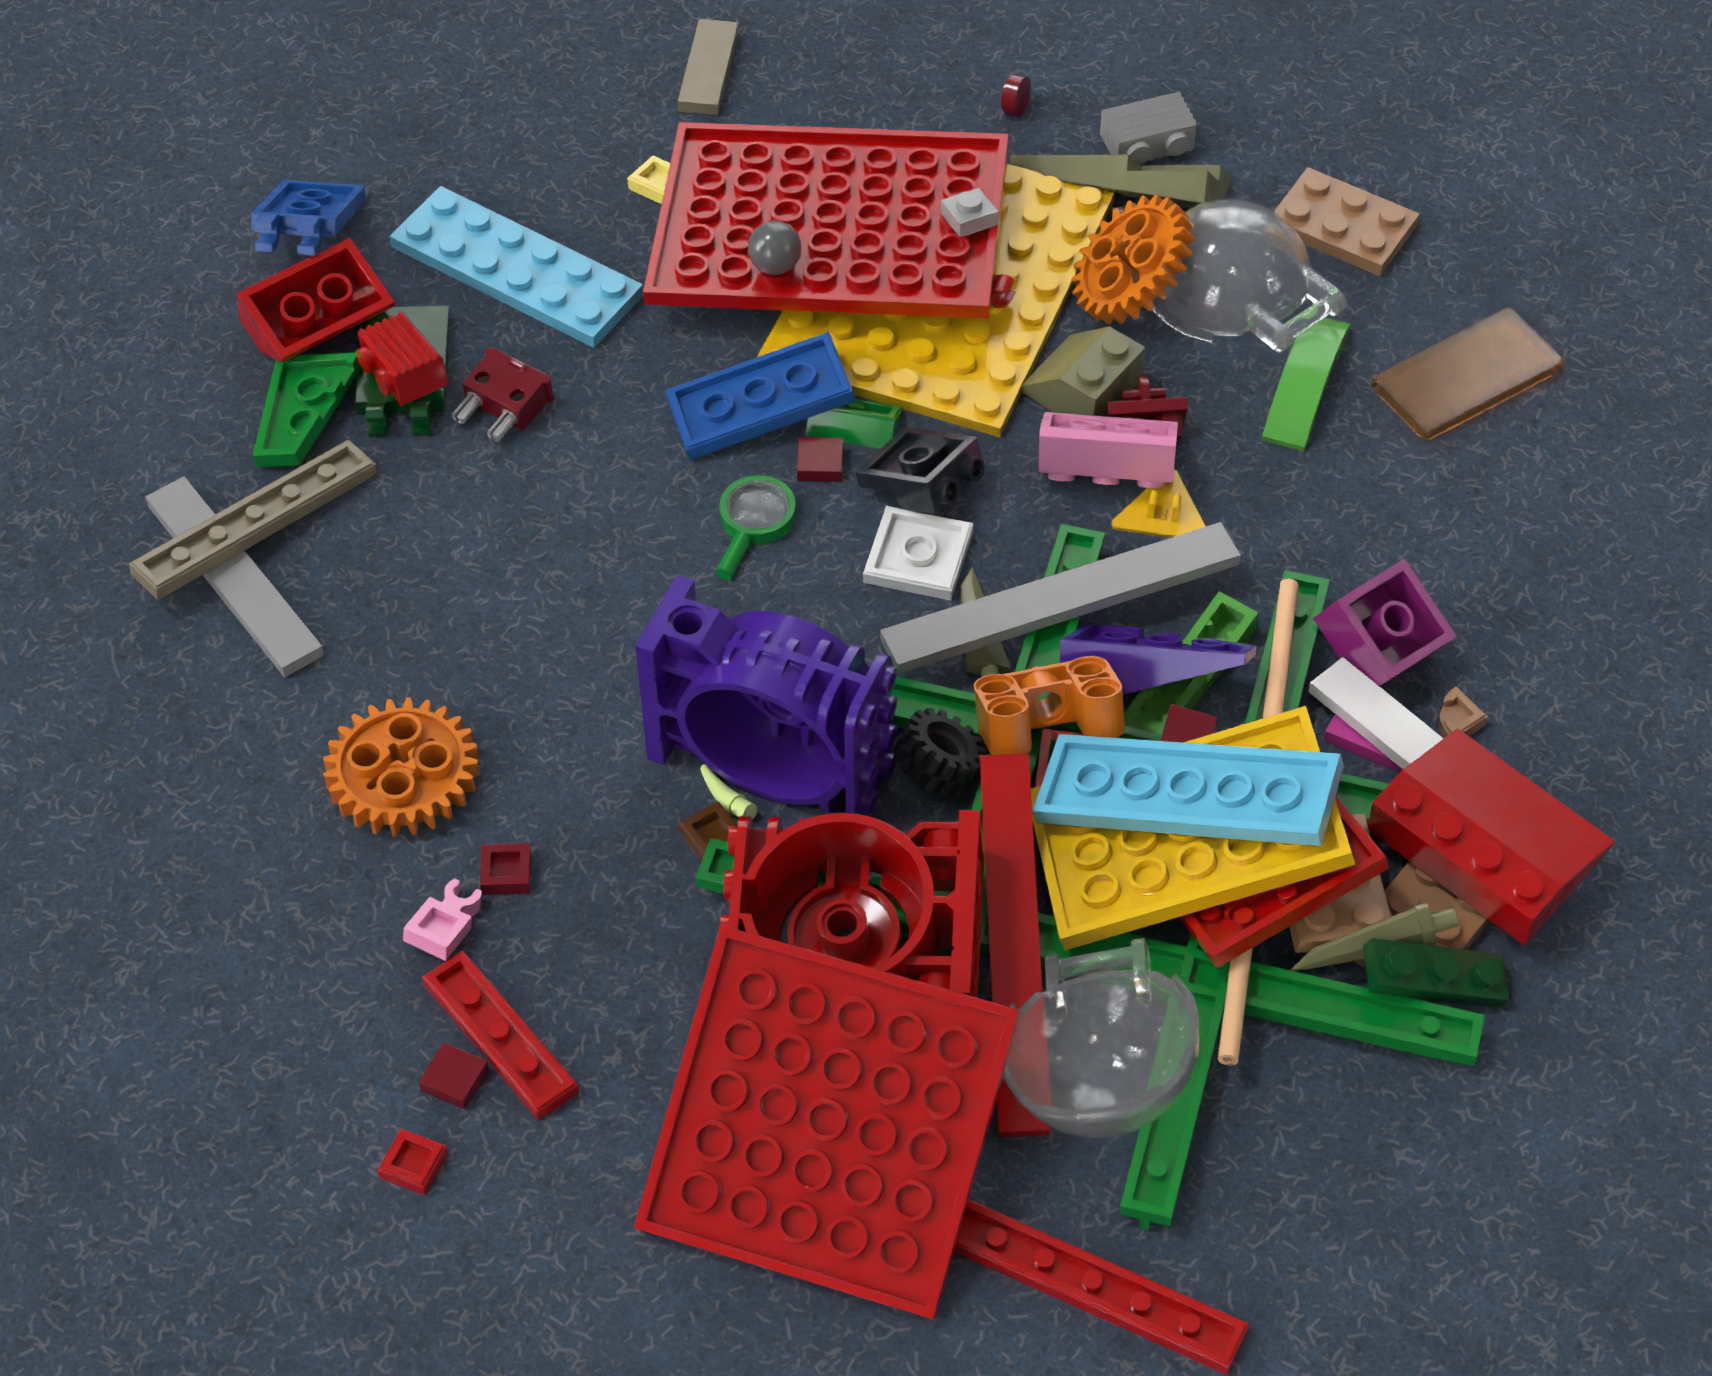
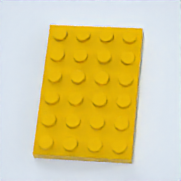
M1306 706L1184 742L1320 752ZM1041 786L1031 788L1032 819L1058 934L1064 950L1355 865L1335 800L1322 846L1037 823L1033 814V808Z

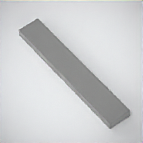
M184 476L145 496L149 509L173 538L215 515ZM245 551L203 574L204 578L284 678L324 656L323 648L319 641Z

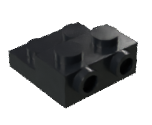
M905 426L856 471L859 487L879 490L883 493H895L899 508L919 511L925 514H936L944 505L955 504L959 498L960 490L969 481L977 482L981 479L985 464L976 436Z

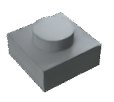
M979 188L941 200V214L959 237L998 225V210Z

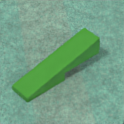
M1219 591L1183 640V644L1191 645L1192 640L1203 638L1247 644L1259 629L1258 612ZM1224 670L1140 690L1124 712L1125 726L1162 734L1171 704L1192 709Z

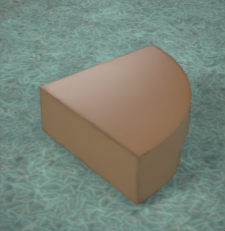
M1455 686L1444 698L1440 709L1441 712L1439 713L1440 720L1438 719V725L1443 738L1457 728L1470 736L1486 725L1488 716Z

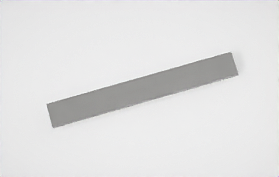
M1219 522L881 629L880 640L888 656L892 657V664L894 668H897V674H901L1238 566L1240 553L1222 523Z

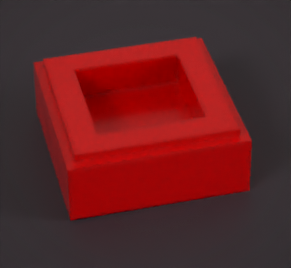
M401 1128L377 1170L379 1178L425 1196L449 1154L447 1146Z

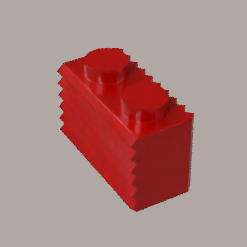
M399 312L397 316L391 315L389 320L384 318L381 323L376 322L374 326L368 325L366 330L360 328L358 337L361 348L356 350V354L361 367L367 374L373 371L382 393L385 396L392 394L400 406L449 385L443 357L405 313Z

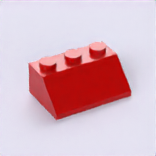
M351 238L237 293L239 321L260 352L281 363L395 306V301Z

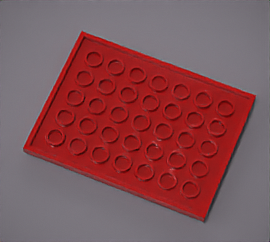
M679 122L643 290L644 304L989 319L1009 148V134ZM979 188L998 210V225L959 237L941 214V200ZM778 220L790 224L799 234L802 247L801 257L795 267L783 274L773 276L759 271L752 264L748 254V239L756 227L768 221Z

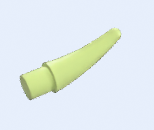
M703 764L700 768L701 773L716 801H719L731 816H751L753 820L757 814V806L746 800L744 795L729 788L708 765Z

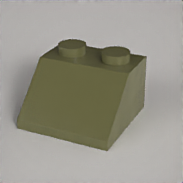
M1110 326L1070 334L1022 384L1021 393L1055 413L1104 416L1107 413V402L1121 401V390L1133 389L1136 386L1137 377L1142 374L1146 347Z

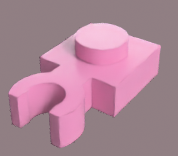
M457 879L451 880L445 886L443 902L429 897L407 923L403 931V941L446 961L471 930L472 916L477 914L481 907L482 891L476 889L470 897L459 898L460 881Z

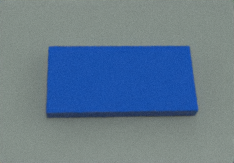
M829 332L665 390L689 460L856 401Z

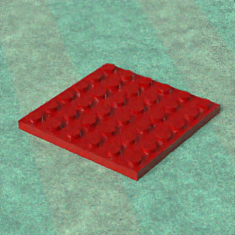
M720 925L634 1228L923 1317L935 1319L1021 1010Z

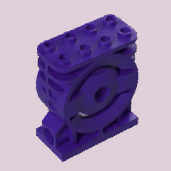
M676 575L635 645L647 759L664 765L675 747L697 755L717 774L752 794L784 804H820V810L829 814L836 810L846 791V813L871 817L878 802L879 791L877 789L882 779L886 781L891 779L897 764L893 757L895 753H892V747L898 730L897 726L892 725L898 701L896 697L892 696V690L897 678V668L892 667V657L879 653L871 667H869L865 662L864 647L855 644L848 646L823 628L783 613L750 611L737 614L729 619L721 610L696 602L695 580Z

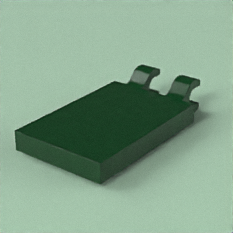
M449 305L392 307L362 322V329L366 330L368 325L374 326L376 322L381 323L384 318L389 320L391 315L397 316L399 312L405 313L443 357L447 375L450 334ZM361 368L357 377L355 403L357 413L365 414L366 422H369V437H387L388 413H410V420H413V436L431 435L432 412H445L446 387L400 406L392 394L385 396L382 393L373 371L367 374Z

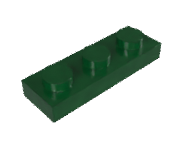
M1376 938L1363 945L1369 993L1488 1007H1501L1510 1001L1503 954Z

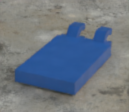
M283 180L251 213V230L260 233V239L255 242V251L273 252L278 248L280 234L303 236L302 242L297 245L298 254H317L320 251L322 237L330 238V236H336L364 204L365 185Z

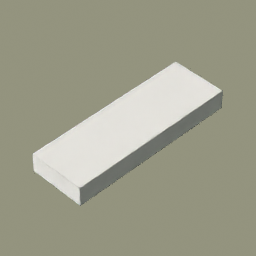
M1344 657L1310 682V694L1402 769L1406 768L1444 739Z

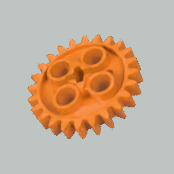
M1154 195L1151 200L1146 196H1141L1137 206L1132 201H1127L1123 213L1114 209L1112 214L1113 220L1109 223L1101 220V231L1099 234H1089L1088 237L1092 241L1090 247H1083L1079 250L1085 257L1074 264L1073 267L1080 273L1071 278V282L1077 286L1072 291V294L1078 298L1076 303L1096 321L1099 322L1102 319L1108 325L1114 319L1123 324L1128 314L1133 319H1138L1142 307L1152 311L1153 300L1156 297L1165 300L1166 293L1164 289L1167 286L1178 285L1177 280L1174 278L1175 274L1187 270L1182 260L1193 255V251L1187 247L1195 241V236L1190 233L1194 225L1188 220L1189 215L1168 197L1163 200L1158 195Z
M411 697L406 698L402 708H396L394 702L391 699H387L385 711L379 712L371 704L368 706L369 717L366 719L357 714L351 715L353 729L344 726L337 728L340 741L330 740L328 742L330 755L323 758L326 769L323 775L332 804L339 805L343 818L353 814L355 826L358 828L370 820L372 832L377 834L384 825H390L392 837H396L401 826L408 825L412 835H416L418 823L423 821L431 829H435V816L440 814L451 820L453 818L451 804L465 807L467 804L464 792H475L476 790L474 777L480 775L477 744L473 741L471 729H463L460 716L449 719L446 706L432 713L430 700H425L417 709L413 708Z

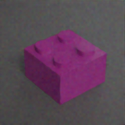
M1406 559L1401 560L1338 599L1313 618L1339 659L1344 657L1379 687L1457 637Z

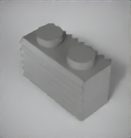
M1179 91L1101 110L1100 135L1111 155L1128 154L1141 165L1155 158L1160 159L1163 156L1169 157L1170 155L1179 156L1186 151H1192L1195 145L1196 120L1193 119V114L1190 113V109L1187 108L1186 102L1184 103V98L1181 97Z

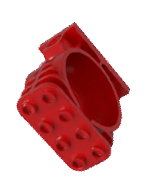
M959 810V822H920L905 835L895 827L879 819L852 813H830L811 818H800L799 822L786 829H783L781 817H769L767 829H754L751 816H740L738 825L729 827L728 853L729 856H734L733 870H726L724 874L725 900H730L729 915H721L720 925L781 942L784 924L793 910L787 929L788 944L978 998L985 865L979 810ZM872 872L881 875V891L872 887ZM826 873V884L818 887L819 874ZM934 891H953L948 896H935ZM882 892L899 905L909 925V939L900 950L901 930L899 918L893 904ZM841 929L854 930L852 934L845 937L834 935ZM940 949H952L951 956H939Z

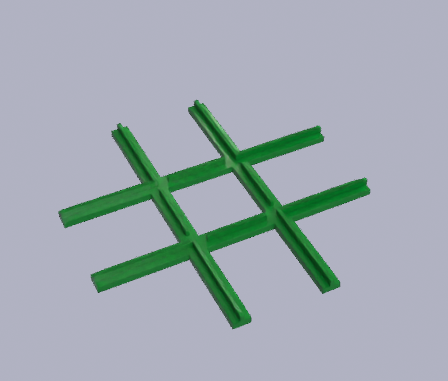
M1061 523L1044 578L1099 561L1105 543V532ZM1288 570L1284 571L1282 580L1293 579L1298 582L1299 587L1283 712L1299 708L1319 630L1313 618L1324 609L1330 579ZM1278 598L1245 724L1263 718ZM1083 615L1027 633L1015 672L1060 663V640L1080 627ZM902 677L896 678L892 696L896 697L898 701L892 725L904 728L911 715H914L915 711L919 709L924 712L926 708H933L936 714L941 709L947 711V718L952 719L955 715L962 719L959 723L961 726L966 727L969 724L974 729L972 736H980L983 741L981 746H986L978 731L975 693ZM1050 692L1041 694L1037 700L1045 698ZM1076 721L1031 730L1032 749L1029 752L1031 786L1039 761L1042 730L1051 729L1053 731L1081 734L1082 731ZM1125 726L1124 733L1117 738L1160 741L1162 734ZM1056 741L1051 742L1049 761L1051 759ZM1342 773L1336 796L1351 814H1365L1368 825L1372 802L1389 783ZM980 781L971 810L980 811L984 846L982 788ZM710 838L696 876L697 887L724 894L725 871L733 870L734 856H729L728 842ZM984 865L980 955L990 956L986 868ZM826 873L819 874L818 887L826 884ZM872 875V887L881 891V877ZM934 891L935 896H948L953 891ZM882 892L891 901L897 912L901 935L909 937V925L903 911L891 897ZM1038 913L1041 968L1174 998L1119 1211L1120 1215L1140 1219L1138 1228L1140 1230L1149 1232L1151 1222L1170 1227L1224 1013L1231 960L1216 968L1192 934H1190L1187 947L1123 933L1064 950L1059 938L1055 917ZM940 949L939 956H951L952 949ZM1251 962L1244 1015L1470 1066H1474L1476 1062L1485 1017L1484 1014L1414 998L1369 993V988L1256 962Z

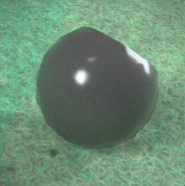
M778 220L768 221L756 227L748 239L750 260L761 272L773 276L783 274L793 269L801 257V240L799 234L790 224Z

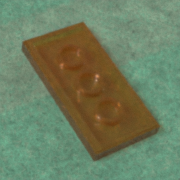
M1507 307L1372 376L1371 388L1426 442L1562 371L1564 359L1510 307Z

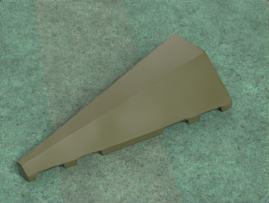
M1128 154L1011 155L1010 165L1036 171L1044 176H1054L1060 181L1090 186L1138 199L1141 196H1146L1151 200L1154 195L1160 196L1163 200L1168 197L1179 207L1217 214L1230 188L1232 175L1221 165H1140Z

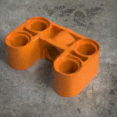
M1085 656L1068 662L1033 667L1017 672L990 674L979 678L974 683L978 731L992 755L1029 753L1032 749V729L1076 721L1085 736L1117 738L1125 731L1122 684L1110 664L1100 657ZM1050 692L1045 698L1037 700L1041 694Z

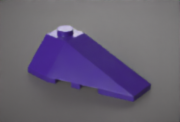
M1086 623L1060 640V663L1085 656L1103 658L1110 664L1120 680L1123 694L1244 665L1256 656V646L1209 638L1192 640L1191 645L1183 644L1181 634L1166 632L1163 635H1151L1144 638L1145 628Z

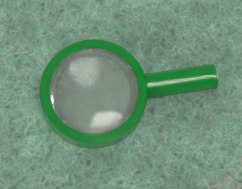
M754 475L741 478L725 489L719 504L720 520L725 531L733 539L715 570L716 576L730 581L750 544H766L776 541L791 530L796 519V502L793 492L785 483L773 477Z

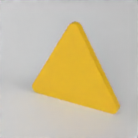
M1175 469L1173 483L1164 482L1163 488H1147L1112 520V528L1115 530L1168 538L1206 527Z

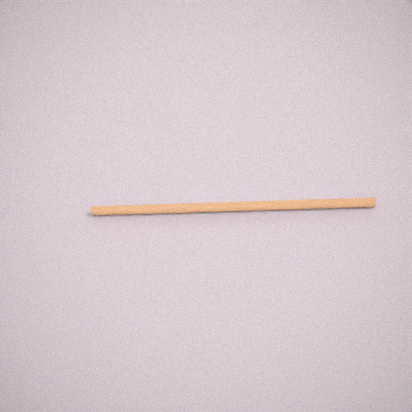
M1284 579L1280 582L1263 718L1283 713L1299 587L1298 582L1293 579ZM1253 948L1232 959L1230 962L1218 1061L1228 1066L1236 1065L1239 1059Z

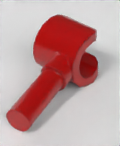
M999 274L995 277L991 297V305L998 309L1005 308L1013 299L1016 291L1010 290L1014 283V279L1011 276Z

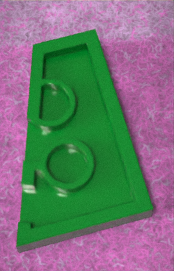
M356 352L294 356L282 363L277 360L275 361L253 452V458L257 467L301 465L362 368Z

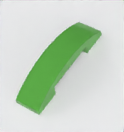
M1310 313L1307 315L1285 364L1263 431L1262 441L1305 451L1316 421L1318 407L1336 359L1340 357L1351 324Z

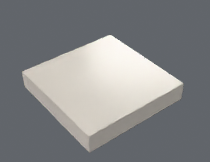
M886 506L863 572V583L951 601L973 534V523Z

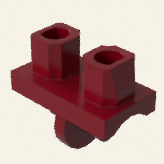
M1138 376L1136 389L1121 390V401L1107 402V413L1104 416L1178 422L1177 445L1181 441L1183 424L1188 411L1187 397L1166 398L1165 387L1150 388L1148 377Z

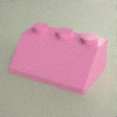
M1045 412L1039 434V472L1048 473V479L1055 481H1074L1075 475L1092 476V482L1097 484L1116 485L1119 484V479L1137 480V485L1140 487L1163 488L1164 482L1173 483L1178 422Z

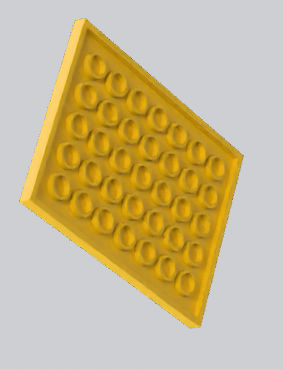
M1007 164L994 279L999 274H1006L1014 279L1010 290H1014L1016 293L1008 306L998 309L991 305L989 319L783 310L757 357L829 332L855 396L883 404L901 406L903 410L1001 437L1021 395V386L1030 377L1074 286L1071 278L1080 273L1073 267L1076 262L1083 260L1085 257L1079 250L1083 247H1090L1092 243L1088 237L1090 233L1099 234L1101 230L1100 221L1106 220L1114 204L1115 193L1090 186L1060 181L1054 176H1044L1036 171Z

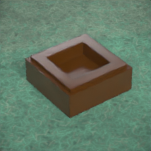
M719 801L678 823L679 833L701 861L710 838L728 842L729 827L737 826Z

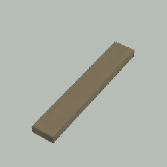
M348 439L130 562V574L159 600L377 474L376 463Z

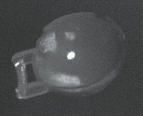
M1235 198L1203 202L1185 211L1189 215L1188 220L1194 225L1190 233L1195 236V241L1187 246L1193 251V255L1182 260L1187 270L1175 274L1174 278L1177 280L1178 285L1167 286L1164 289L1166 299L1162 300L1156 297L1153 300V311L1167 325L1184 335L1214 343V335L1241 336L1245 332L1251 331L1278 352H1283L1293 344V338L1329 314L1336 316L1347 307L1343 293L1313 271L1310 256L1301 238L1284 218L1262 204ZM1306 298L1314 302L1313 305L1285 324L1279 322L1291 315L1303 304Z
M1145 938L1132 940V946L1063 959L1060 958L1059 954L1045 956L1046 991L1034 993L1018 1009L1021 1010L1003 1079L1017 1102L1048 1127L1065 1134L1089 1138L1121 1136L1135 1132L1155 1121L1174 1105L1187 1088L1200 1049L1201 1032L1198 1010L1193 994L1176 974L1172 976L1173 980L1157 971L1151 972L1150 956ZM1132 966H1133V971H1132V970H1115V969H1121V968H1126V967H1132ZM1076 977V978H1073V979L1064 981V979H1066V978ZM1012 1003L1010 1007L1017 1009L1016 1005Z

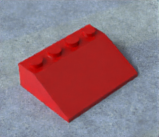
M1458 728L1409 764L1372 802L1368 821L1369 832L1524 946L1615 843L1612 838Z

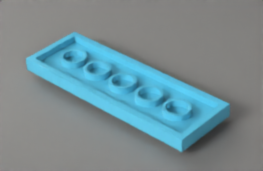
M442 186L389 236L392 248L593 348L643 297V284Z
M1059 734L1033 808V814L1037 823L1322 846L1344 764L1341 754Z

